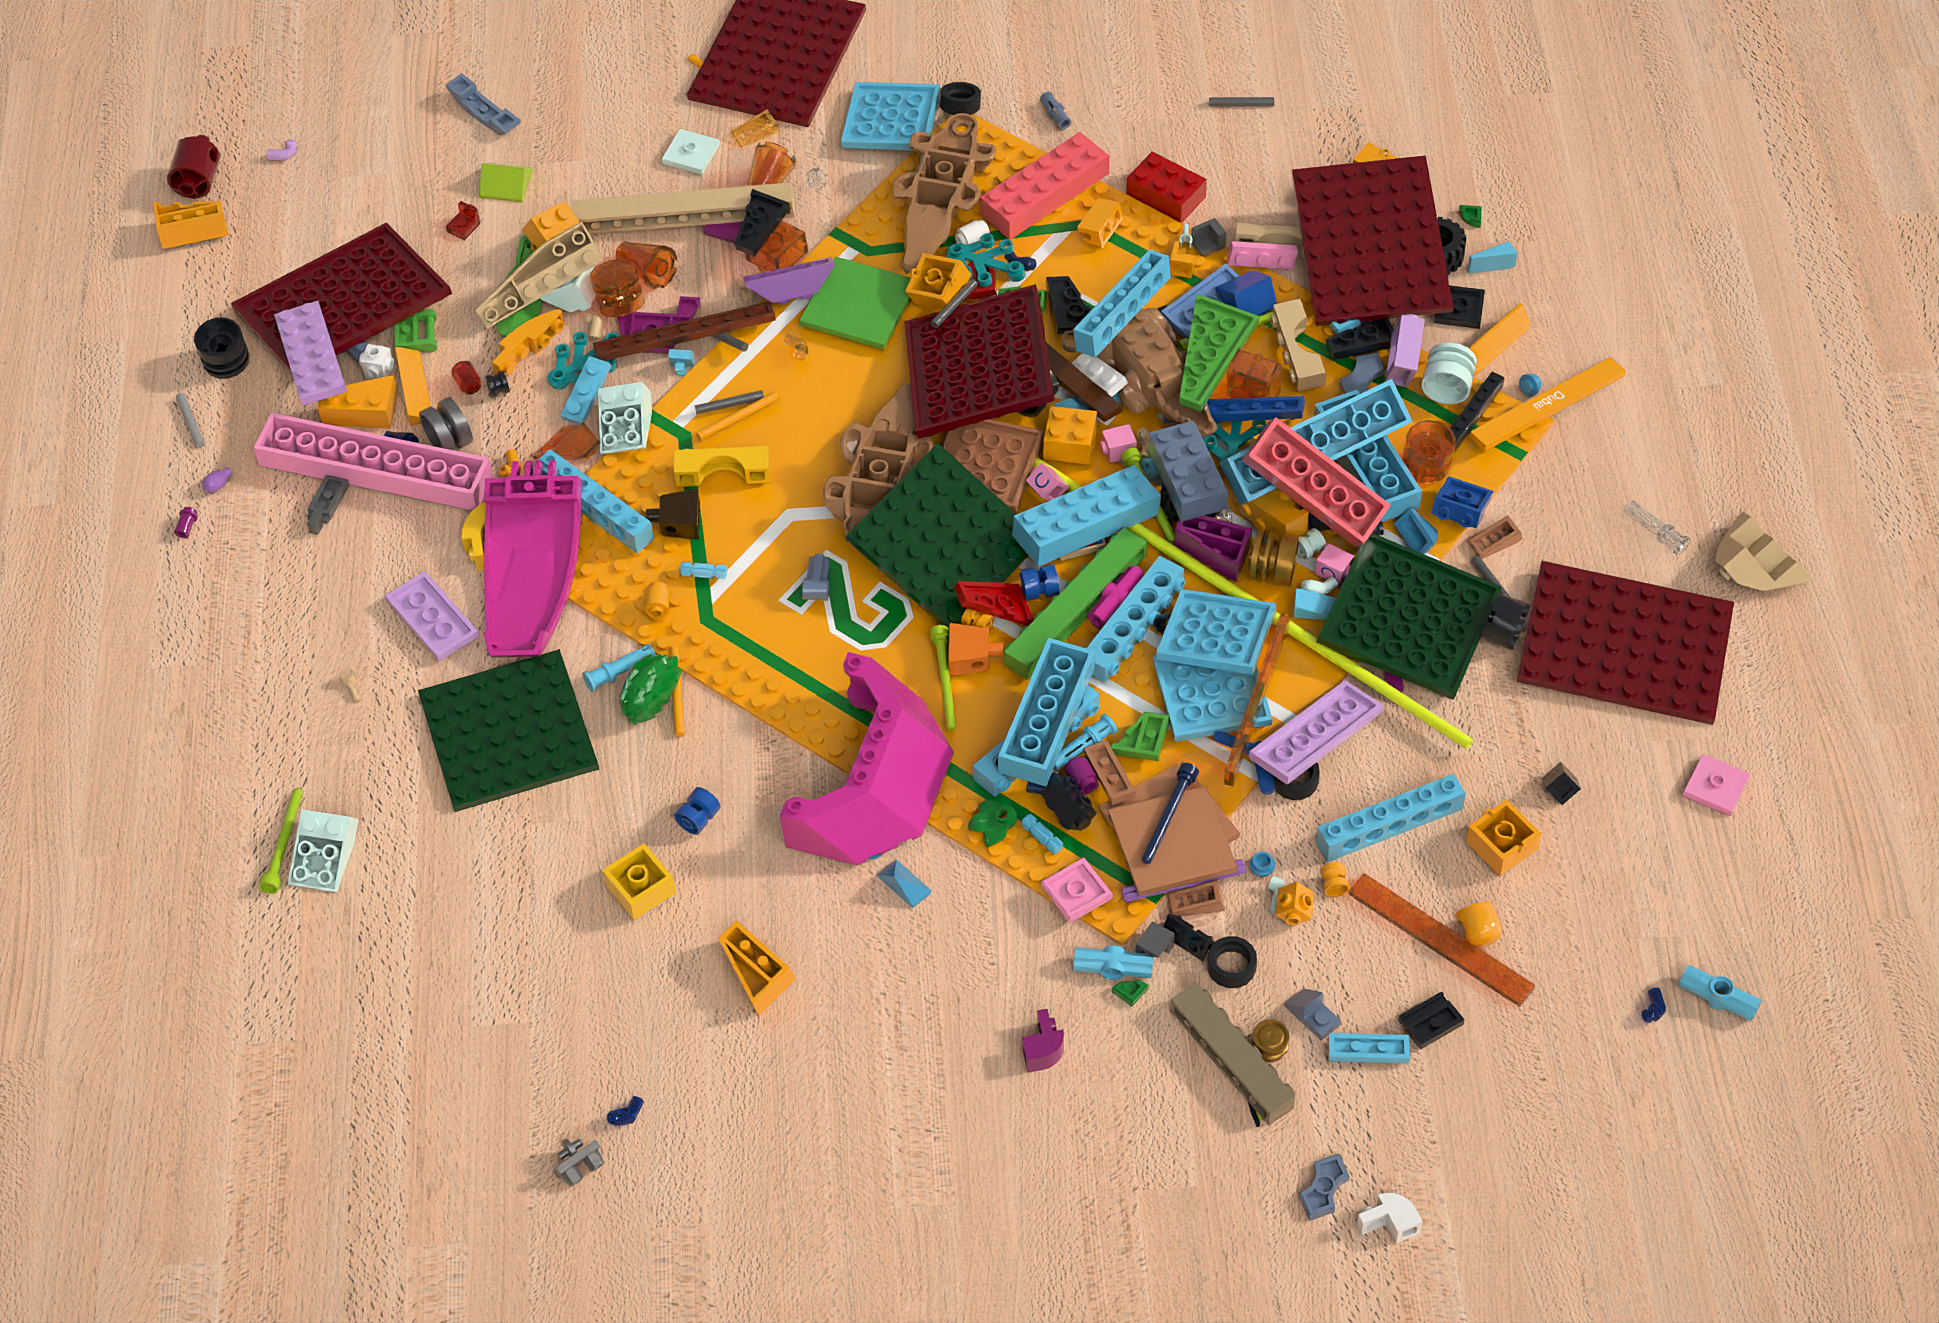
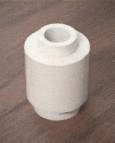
M975 220L958 228L955 240L957 243L968 245L980 241V237L983 234L990 233L983 220Z

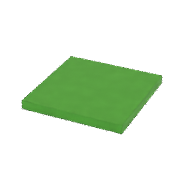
M835 256L833 259L835 266L819 291L814 293L800 318V326L884 350L911 300L905 292L911 278Z

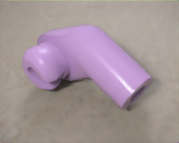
M287 140L285 142L286 147L282 150L268 149L267 160L285 161L298 151L297 142L295 140Z

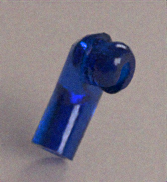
M1652 988L1648 991L1651 1004L1648 1006V1009H1644L1641 1012V1016L1646 1023L1657 1022L1666 1012L1661 989Z
M632 1096L627 1107L609 1111L607 1114L608 1123L614 1126L632 1124L644 1104L643 1099Z

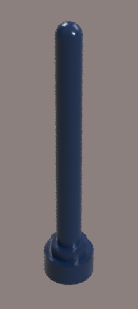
M1182 763L1177 771L1178 783L1142 857L1144 864L1152 862L1187 786L1196 781L1199 770L1190 763Z

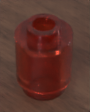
M460 361L454 365L451 375L460 390L469 395L478 392L481 388V378L472 363Z

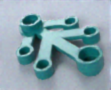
M986 233L980 237V241L968 245L956 243L951 245L946 252L947 258L963 262L971 273L970 279L973 277L971 267L966 265V260L974 262L978 273V282L982 287H987L992 283L991 274L986 271L985 266L1007 272L1008 278L1012 282H1019L1026 276L1022 263L1018 261L1006 263L993 259L994 257L1003 254L1007 255L1014 251V246L1010 239L1002 240L999 247L978 254L973 253L982 248L989 249L994 246L993 235Z
M584 332L574 334L575 350L573 363L566 368V358L570 356L569 347L566 344L556 346V369L550 371L547 376L548 383L554 389L562 390L569 383H576L580 374L574 373L583 369L589 356L597 358L594 349L584 355V348L588 343L587 335ZM613 332L608 333L604 340L619 337V335ZM606 360V362L612 364L609 373L615 371V360Z
M1253 420L1252 427L1241 435L1242 421H1232L1230 434L1217 421V429L1213 434L1229 447L1228 453L1218 446L1217 438L1213 435L1206 436L1203 441L1208 451H1211L1222 462L1237 454L1238 448L1250 440L1251 444L1252 438L1260 434L1266 426V420Z

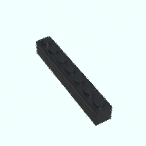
M1493 371L1490 373L1443 436L1441 448L1455 453L1503 388L1505 380L1503 376Z

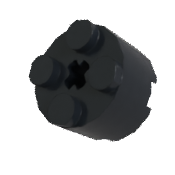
M1498 593L1481 637L1513 650L1518 639L1514 634H1520L1525 620L1521 619V617H1527L1531 605Z

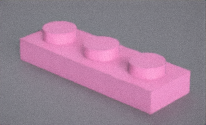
M1231 241L1227 263L1233 266L1293 269L1298 249L1295 245Z

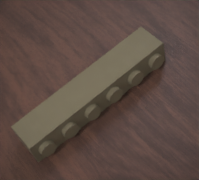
M1195 983L1171 999L1170 1012L1268 1126L1294 1109L1295 1092L1288 1083L1284 1084L1276 1069L1262 1059L1259 1049L1255 1045L1251 1046L1248 1043L1243 1031L1229 1021L1226 1011L1215 1005L1212 996L1206 989L1202 990Z

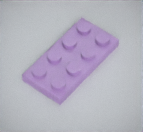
M426 571L385 595L388 604L439 662L479 637L478 630Z

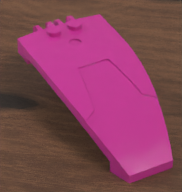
M541 460L535 461L534 469L533 462L527 461L525 463V476H520L519 462L513 461L511 476L506 478H485L484 594L486 632L483 633L489 656L492 658L540 657L552 637L567 603L579 549L582 479L579 476H556L557 466L555 460L549 461L548 475H543Z

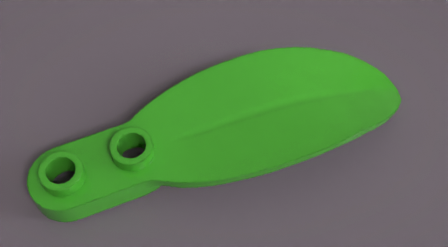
M526 235L520 239L516 265L509 272L508 276L534 252L532 249H529L531 242ZM539 298L496 323L498 333L502 337H506L525 322L539 316L543 300Z

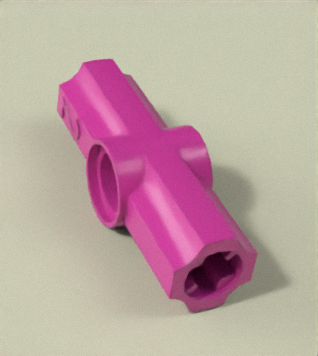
M1135 565L1132 567L1128 566L1115 583L1110 582L1105 587L1101 599L1088 613V620L1091 621L1093 626L1098 629L1103 628L1145 574L1139 567Z

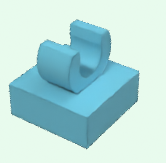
M669 349L668 358L671 365L675 366L676 375L685 376L687 366L694 367L695 364L692 350Z

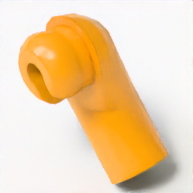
M510 449L505 453L508 464H503L504 468H499V474L503 478L511 476L513 461H518L521 469V463L515 449Z

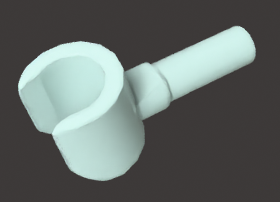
M1183 224V234L1179 237V248H1182L1183 242H1188L1190 244L1189 248H1192L1193 239L1189 234V225Z
M1276 876L1272 877L1268 889L1274 892L1270 907L1271 913L1276 912L1278 888L1283 887L1285 884L1283 879Z

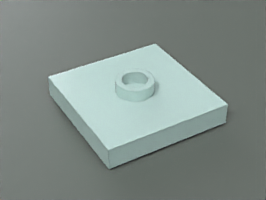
M680 129L664 154L662 163L703 175L720 146V140Z

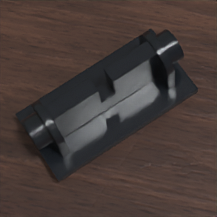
M1167 915L1163 927L1175 933L1174 943L1201 961H1204L1207 951L1215 943L1213 937L1208 936L1199 929L1197 931L1193 930L1194 926L1183 920L1179 915L1177 917L1175 915Z

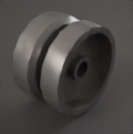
M451 397L437 402V410L429 406L419 411L421 425L432 446L455 451V444L459 447H464L473 442L469 424L461 409Z

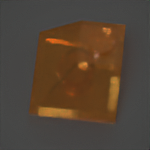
M582 421L562 427L532 457L538 460L551 449L565 460H578L582 458L586 460L595 454V448L600 444V441Z

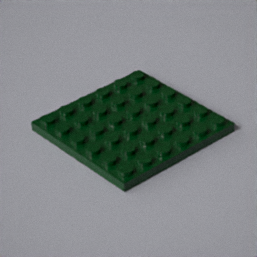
M939 443L895 485L845 538L940 625L947 626L949 630L950 623L961 624V618L967 609L961 606L954 589L958 581L1003 583L1029 556L1012 536L1013 520L1017 514Z
M1371 533L1366 542L1360 546L1318 636L1317 643L1454 700L1481 638L1491 609L1502 587Z
M560 649L541 654L540 657L527 658L418 690L454 812L599 770V765Z

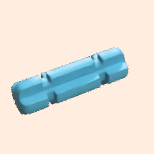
M682 562L680 566V574L682 576L694 574V577L713 578V576H716L717 579H725L728 572L727 566L717 564L716 567L714 564L694 563V565H691V562Z
M1032 814L1022 819V826L1027 831H1032L1031 834L1044 846H1048L1047 849L1050 852L1057 854L1062 850L1063 842L1058 837H1053L1054 834L1041 822L1037 823L1038 819Z

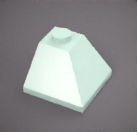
M594 267L542 296L541 300L570 313L589 309L592 306V301L597 296Z

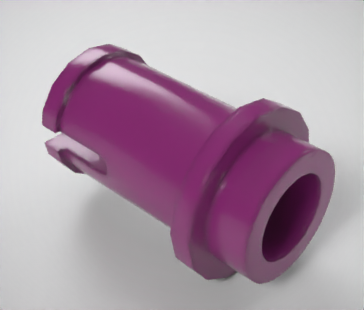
M184 507L179 512L180 519L174 530V534L180 538H188L193 522L198 519L195 509Z

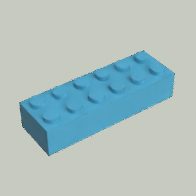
M1354 390L1317 403L1314 408V416L1360 393L1358 390ZM1387 435L1337 459L1343 469L1391 505L1380 521L1384 522L1401 516L1409 508L1414 510L1420 509L1422 490Z
M1132 465L1015 515L1012 536L1037 566H1041L1115 534L1123 528H1129L1158 515L1161 495L1135 465Z
M1052 638L1047 639L998 755V773L1047 786L1095 669L1094 650Z

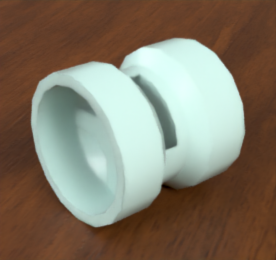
M1316 528L1307 531L1304 537L1299 536L1297 555L1302 560L1306 561L1313 556L1314 552H1320L1326 547L1323 535Z

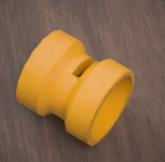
M969 608L965 610L961 618V624L983 627L989 629V631L995 621L994 616Z
M1331 862L1325 864L1320 869L1321 878L1325 881L1323 888L1326 896L1340 897L1350 890L1349 881L1345 878L1347 873L1346 867L1341 862Z

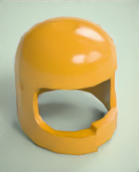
M1492 902L1475 903L1456 912L1457 922L1464 925L1465 937L1471 945L1486 947L1495 943L1500 938L1502 926Z

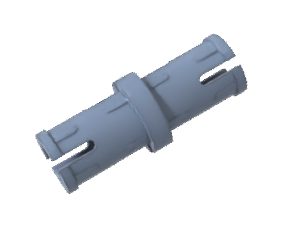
M1051 92L1043 93L1040 97V102L1047 109L1048 116L1055 120L1060 129L1068 128L1071 125V120L1064 112L1063 105L1056 101Z

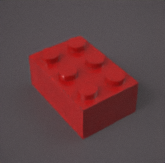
M1151 151L1127 177L1126 194L1183 223L1206 198L1207 179Z

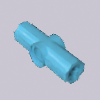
M1107 946L1103 950L1079 947L1075 949L1073 971L1101 973L1104 978L1118 980L1123 978V976L1152 977L1153 956L1150 954L1126 952L1120 946Z
M1691 965L1686 967L1678 986L1706 999L1710 1007L1717 1010L1725 1008L1749 1021H1752L1762 1001L1734 987L1732 981L1727 977H1714Z

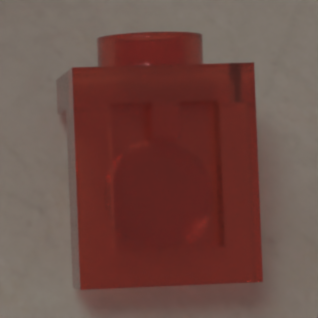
M460 201L458 203L459 213L446 225L448 233L465 241L481 222L478 209L472 204Z

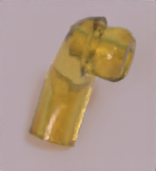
M790 333L785 336L784 344L796 349L793 357L803 361L806 354L808 355L809 353L807 343Z

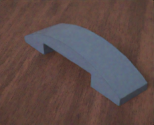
M462 73L446 84V88L457 102L476 120L489 129L505 135L521 123V120L505 108L502 111L478 92L476 84Z

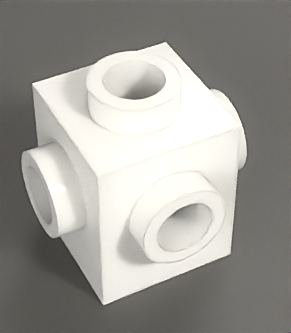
M367 345L359 358V365L362 366L364 378L372 380L390 376L394 368V358L391 356L390 348L381 345Z

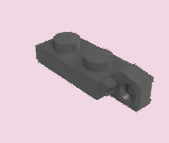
M329 475L325 476L308 507L307 518L309 521L307 525L309 533L318 535L323 528V523L328 524L349 487L348 480Z

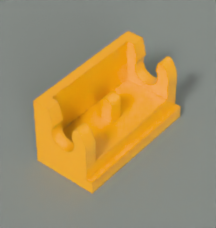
M1097 198L1077 226L1078 232L1090 236H1084L1082 239L1084 242L1097 245L1099 248L1104 247L1123 220L1120 203Z

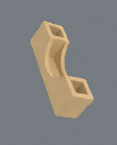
M1237 222L1235 242L1295 245L1298 249L1297 255L1301 259H1305L1300 227Z
M1297 299L1274 304L1270 321L1272 328H1276L1278 332L1276 333L1278 346H1282L1284 350L1282 351L1284 364L1289 365L1290 368L1288 371L1290 382L1295 383L1297 391L1324 386L1325 370L1320 355L1303 350L1295 341L1297 336L1306 330V314L1301 300Z

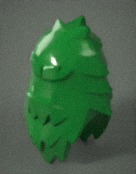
M648 654L640 661L634 663L619 695L622 713L632 724L636 725L638 722H645L655 718L656 713L663 711L661 707L669 702V698L676 689L681 676V668L678 667L679 660L677 656L667 658L668 655L658 654L652 657L651 654Z

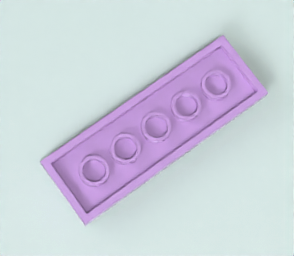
M319 302L306 303L302 306L274 314L302 406L347 392Z
M1344 680L1250 750L1249 759L1285 784H1289L1381 714L1384 705Z

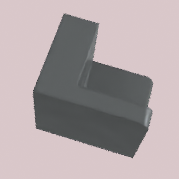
M1215 218L1192 228V245L1202 257L1226 248V231Z
M1152 921L1136 943V953L1144 954L1147 952L1156 958H1159L1163 951L1169 954L1174 947L1175 933Z

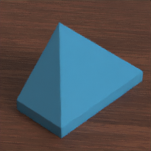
M1409 508L1394 523L1410 549L1425 555L1436 544L1438 530L1414 509Z
M897 859L878 874V878L912 908L931 894V890Z

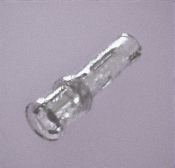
M1631 500L1623 510L1625 514H1628L1643 527L1655 534L1658 542L1668 545L1676 555L1682 554L1690 544L1688 536H1682L1671 524L1665 525L1639 506L1634 500Z

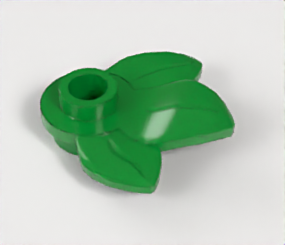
M994 800L981 802L978 805L980 813L971 818L968 829L984 833L985 845L989 847L1001 842L1006 837L1007 830L1016 824L1017 812L1012 806H1001Z

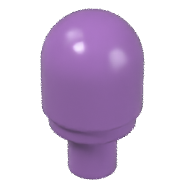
M228 467L221 472L219 470L212 471L204 477L202 487L208 493H215L227 483L226 479L233 473Z

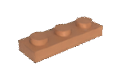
M1107 740L1084 748V754L1112 805L1136 797L1132 784Z

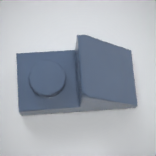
M1302 989L1285 1003V1007L1322 1041L1329 1033H1332L1340 1026L1341 1020L1323 1004L1324 994L1322 992Z

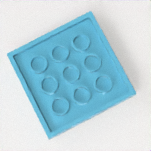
M855 82L841 139L842 148L914 150L909 145L913 133H932L941 92L940 84Z
M1181 589L1157 649L1156 660L1253 675L1276 613V603Z
M1153 656V665L1166 712L1170 718L1169 723L1175 742L1211 736L1216 731L1228 733L1272 725L1273 719L1257 665L1253 675L1156 660V656Z

